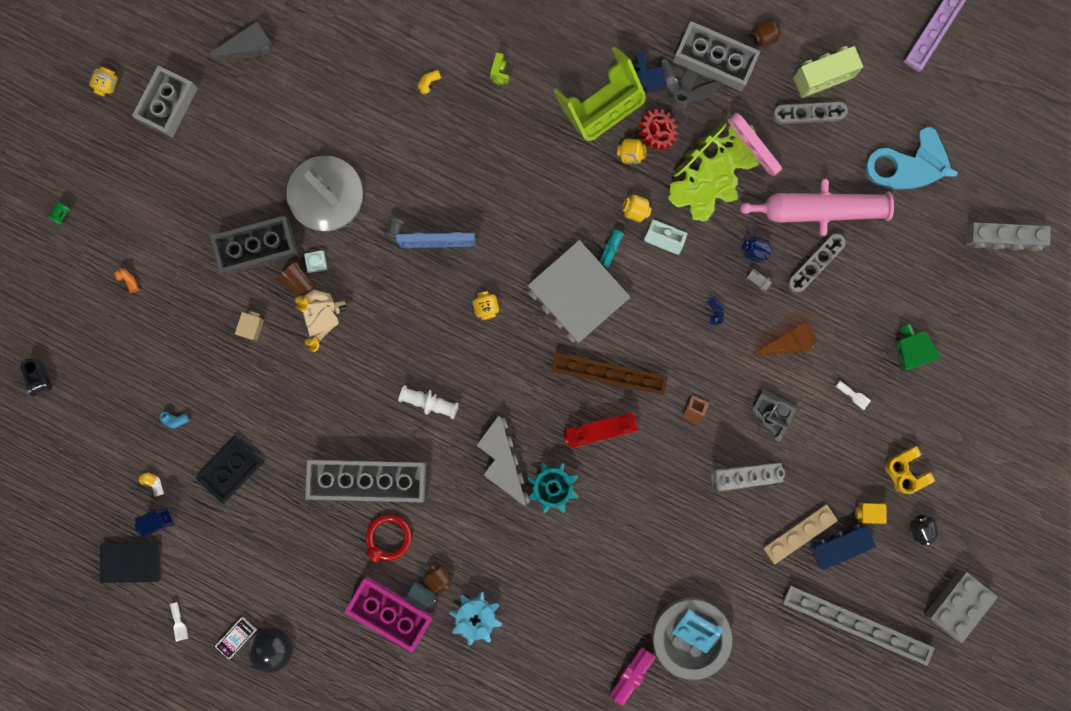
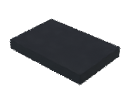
M235 436L197 475L196 479L221 504H225L260 468L264 461L238 436Z
M160 542L100 544V583L160 581Z

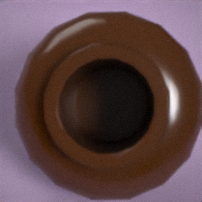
M772 19L755 24L752 30L755 44H759L761 47L778 42L779 35L781 34L779 23L776 24Z
M434 564L425 570L427 574L423 577V581L431 593L437 592L439 595L451 587L452 578L444 566L436 567Z

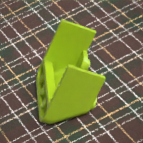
M615 46L612 48V51L618 63L609 70L608 78L610 83L581 103L576 97H569L567 99L556 88L553 90L563 112L580 135L587 141L596 139L642 106L646 99L645 92L631 60Z

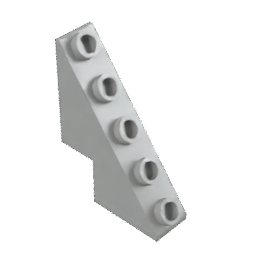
M498 416L477 444L479 448L495 459L484 476L526 506L530 502L527 491L523 492L521 488L524 481L522 474H517L515 466L519 464L516 454L512 455L510 450L513 447L511 436H506L507 422L505 417L501 418Z
M782 463L710 470L712 490L716 491L781 483L785 476Z

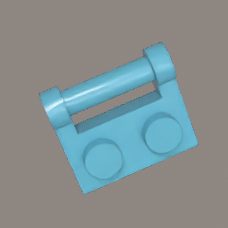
M688 608L675 626L672 634L707 653L716 639L720 637L723 628L719 625H713Z

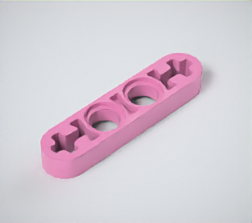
M738 113L733 114L728 119L730 126L770 175L775 176L782 170L778 161L744 118Z

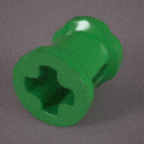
M55 201V207L50 215L47 214L46 217L62 226L63 219L68 212H71V209Z

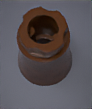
M297 262L290 265L277 278L296 297L304 296L310 291L316 290L314 284L307 278Z

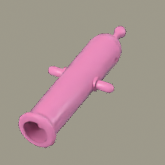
M822 179L821 192L819 194L777 193L771 195L764 204L750 205L749 203H743L740 210L743 214H748L749 212L765 213L769 220L777 223L820 222V235L825 236L827 234V223L830 221L885 219L890 221L894 213V199L891 192H887L885 195L830 194L828 192V179Z

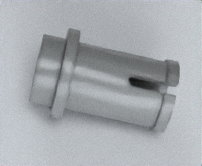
M753 269L747 279L760 287V290L763 289L764 291L772 283L770 278L767 279L757 272L756 269Z

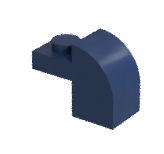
M644 51L636 53L633 66L635 71H638L636 74L644 92L652 93L665 90L667 83L663 67L648 69Z

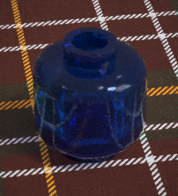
M755 235L751 236L748 240L745 239L742 244L744 257L757 263L767 260L772 251L768 240Z

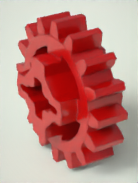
M654 109L640 119L642 123L638 127L642 131L639 132V135L644 136L642 142L647 141L648 148L653 146L654 151L657 149L663 151L673 146L672 144L677 141L675 137L679 133L675 129L678 128V125H673L675 119L669 118L670 113L664 115V110L658 112L657 109Z

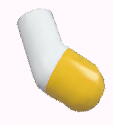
M143 473L139 476L140 484L152 487L154 497L164 494L158 476L151 473Z

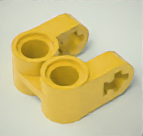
M917 446L908 448L885 462V471L890 475L894 482V488L899 493L912 494L935 481L931 471L914 477L910 472L908 462L922 455ZM895 462L900 464V469L897 472L893 469ZM905 479L909 481L907 489H904L902 486V482Z

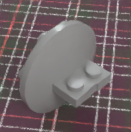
M317 156L303 162L292 173L287 186V202L294 217L304 226L320 232L335 231L348 225L358 214L363 202V186L356 171L344 160L333 156Z

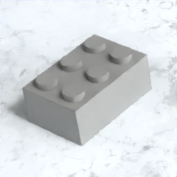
M157 66L132 117L138 122L173 138L198 88L193 82Z
M958 570L924 616L951 638L963 643L998 597L969 573Z

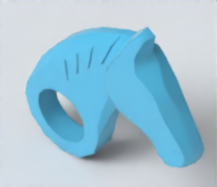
M927 127L919 132L920 146L915 158L890 148H883L871 154L865 164L866 176L873 184L894 190L922 187L931 184L943 176H957V171L950 169L945 149L936 130L931 127ZM887 157L894 162L895 173L892 177L883 178L876 173L874 163L877 158Z

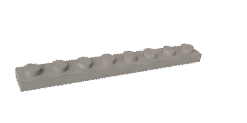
M790 585L782 601L783 604L926 666H928L935 649L932 646Z

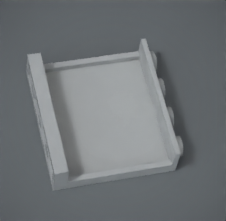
M580 240L528 285V294L534 300L538 299L542 303L540 306L547 315L551 313L555 318L553 322L560 329L563 327L568 332L566 334L567 338L572 343L576 341L577 344L630 299L626 291Z

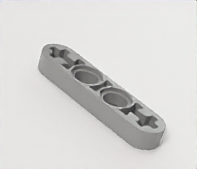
M842 102L780 105L773 112V119L778 124L840 121L847 115L848 109ZM837 107L840 111H842V113L839 116L835 112L831 113L829 115L830 117H828L829 111H835ZM816 108L824 110L823 117L815 115ZM790 109H792V114L786 115L783 119L777 115L781 110L784 114H789L791 112ZM803 109L806 113V116L804 118H798L796 116V110Z
M834 234L829 237L788 281L790 291L794 293L803 291L836 257L846 243L842 235ZM832 239L834 241L838 239L840 241L838 243L839 246L834 247L830 251L828 248L834 243ZM819 252L827 253L828 259L826 262L818 259ZM807 265H812L815 268L814 275L806 274L805 268ZM802 276L806 278L800 283L801 288H794L793 285L795 283L793 280L797 281Z

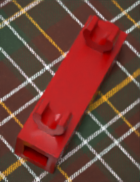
M632 412L565 429L566 433L563 434L565 445L573 448L636 432L638 428L634 413Z

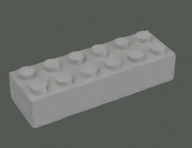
M307 460L306 499L425 502L426 463Z

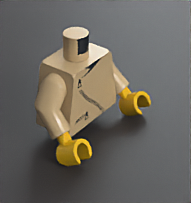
M312 290L306 295L295 299V302L299 304L296 306V309L303 312L309 336H312V339L308 338L305 340V345L310 346L308 350L312 352L318 350L319 342L339 324L336 314L347 312L344 300L334 303L331 294L318 290Z

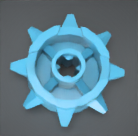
M480 592L477 598H471L470 600L464 595L460 596L462 605L459 610L450 611L449 613L456 618V627L452 633L462 634L463 637L467 638L468 645H471L474 640L484 639L489 643L491 641L489 633L493 627L502 626V623L495 619V611L499 604H489L488 601L484 600L483 592ZM478 615V619H481V621H477V623L472 622L473 620H471L470 617Z

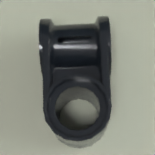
M39 359L23 360L20 370L29 394L34 397L37 393L44 390H52V382L48 377L43 362ZM31 363L35 364V370L33 372L30 371Z

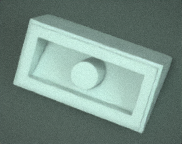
M652 220L644 241L679 255L688 233Z

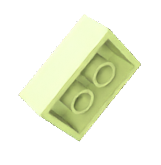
M845 46L838 49L835 54L830 55V53L820 56L817 61L809 60L801 64L802 67L797 70L796 75L793 77L801 98L853 79L863 68L855 46L850 48Z

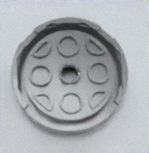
M686 597L674 602L672 601L659 612L652 627V644L658 659L669 672L680 678L697 680L713 675L726 663L732 648V632L727 619L715 606L703 599ZM688 608L713 625H719L723 628L720 637L716 639L707 653L672 634L675 626Z

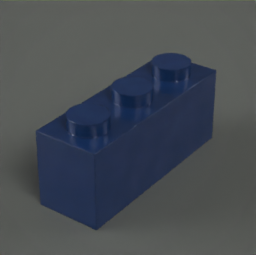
M856 523L849 526L850 530L843 532L840 530L831 534L832 537L827 540L821 538L814 541L815 545L810 546V549L818 567L825 570L876 548L877 546L868 526Z

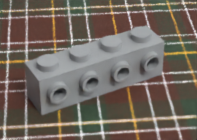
M972 223L966 226L965 245H973V248L992 246L993 249L1011 247L1012 250L1031 248V251H1042L1044 247L1050 246L1051 226Z

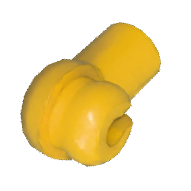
M439 70L426 73L421 77L418 83L420 93H429L430 83L441 79Z

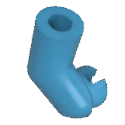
M162 412L159 416L161 423L172 429L190 422L186 413L175 417L168 412Z

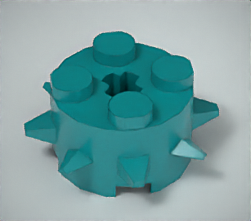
M562 462L556 469H549L542 463V472L537 477L528 478L534 484V492L528 498L529 500L538 499L543 504V513H546L550 507H558L564 513L565 503L570 498L578 499V495L572 491V484L578 477L577 475L568 476L564 472V463ZM552 482H555L556 487L559 488L558 491L554 490V493H551L550 488H548V485H552Z

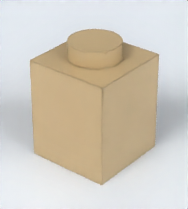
M248 311V314L242 312L235 334L257 341L264 319L259 318L260 314Z

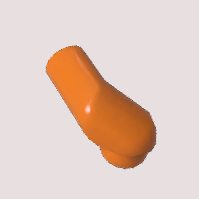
M119 268L120 270L114 271L118 281L121 279L125 280L130 293L139 291L134 276L125 268Z

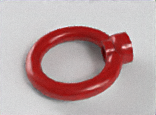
M384 514L375 518L366 531L365 540L368 550L365 554L375 563L380 559L391 561L402 557L408 551L412 541V533L408 523L403 518L394 514ZM384 522L398 524L404 533L402 546L392 553L382 552L375 546L373 541L375 529Z

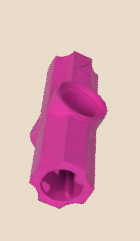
M641 646L631 663H628L621 672L620 679L609 696L617 703L624 705L633 690L637 689L645 678V672L651 666L656 656Z

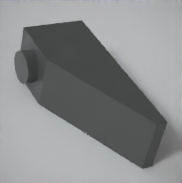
M256 22L209 54L216 62L257 57L260 54L268 53L273 45Z

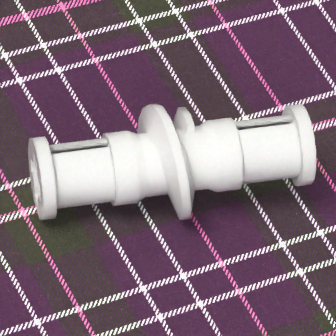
M405 385L399 396V402L405 401L414 406L422 407L426 415L432 410L435 413L450 416L453 420L459 406L457 402L454 404L442 398H437L436 394L431 396V390L424 394L420 391L408 389Z

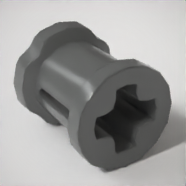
M389 217V224L383 235L396 240V234H400L402 225H405V222Z

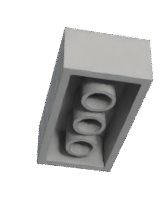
M690 21L673 62L742 92L761 51Z

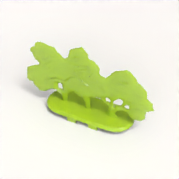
M726 122L720 124L708 136L700 138L696 143L698 147L695 150L688 151L683 156L686 160L672 175L676 177L683 171L686 172V179L670 184L671 195L668 199L676 207L691 205L690 212L693 220L707 221L715 211L716 198H720L725 202L738 200V192L735 189L738 185V177L734 175L735 168L750 169L759 165L757 158L731 126L728 129L729 135L727 137L718 138V135L726 127ZM726 141L732 142L733 146L725 147L722 145V142L724 144ZM712 142L718 145L717 154L713 158H707L703 151ZM720 147L724 149L723 153L720 152ZM699 156L702 159L699 170L690 169L689 166Z

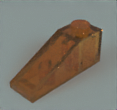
M807 322L754 354L756 357L800 353L802 351L806 354L815 348L814 344L819 341Z

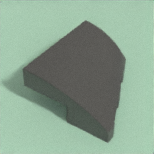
M762 390L753 408L755 414L763 420V424L766 428L770 429L778 442L783 437L788 424L797 410V406L765 390Z

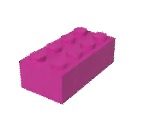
M368 576L364 578L344 612L411 653L434 616Z

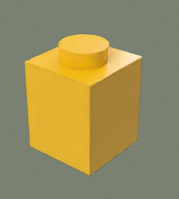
M858 503V507L855 510L856 519L860 523L886 524V504Z

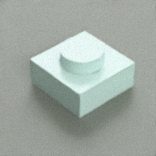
M323 250L304 254L308 273L327 270Z

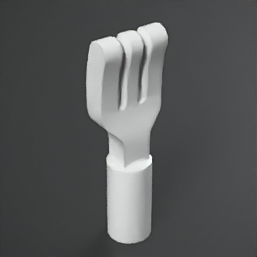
M840 380L835 385L843 393L849 395L853 403L862 410H865L871 401L862 393L853 392L851 388Z
M170 603L172 617L175 621L173 629L176 642L188 639L186 624L181 622L178 603Z

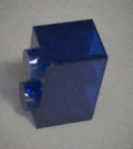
M168 508L156 509L134 519L136 522L134 524L135 530L141 537L153 535L174 526Z

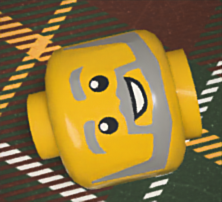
M101 66L99 69H94L89 81L90 87L94 88L93 92L104 97L106 93L112 94L118 81L117 76L114 75L115 72Z
M624 139L622 144L618 145L617 155L621 157L623 163L639 164L646 157V145L639 139Z

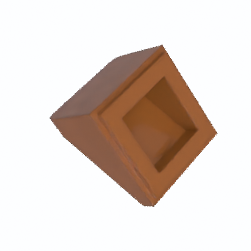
M691 395L683 417L700 424L709 403Z

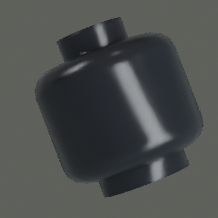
M924 514L916 516L915 520L910 524L914 540L921 545L935 542L939 535L935 520Z

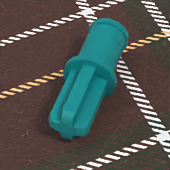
M613 229L608 243L604 245L605 249L599 260L603 267L608 268L615 252H618L617 248L624 236L618 230Z

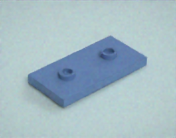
M416 232L412 234H396V241L401 248L476 246L474 233L423 234Z

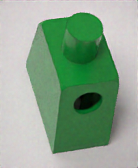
M911 324L900 328L904 339L896 341L895 346L901 372L941 358L925 331L915 334Z

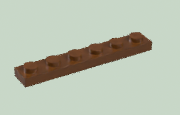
M555 352L551 369L552 372L658 395H664L668 376Z

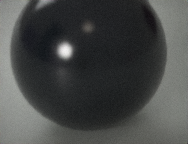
M267 628L258 632L252 638L248 648L249 659L253 666L266 673H273L283 669L291 660L293 645L289 636L276 628Z

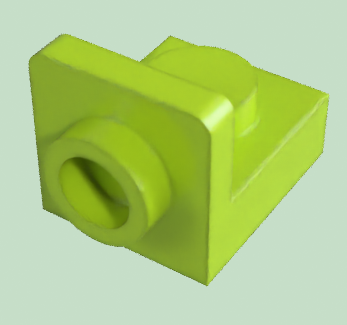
M497 52L490 72V79L499 85L508 84L509 75L502 74L506 66L504 54Z

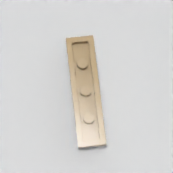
M825 504L768 543L763 549L772 563L776 564L838 520Z

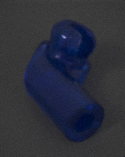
M713 296L707 303L714 310L710 323L717 326L724 321V308Z

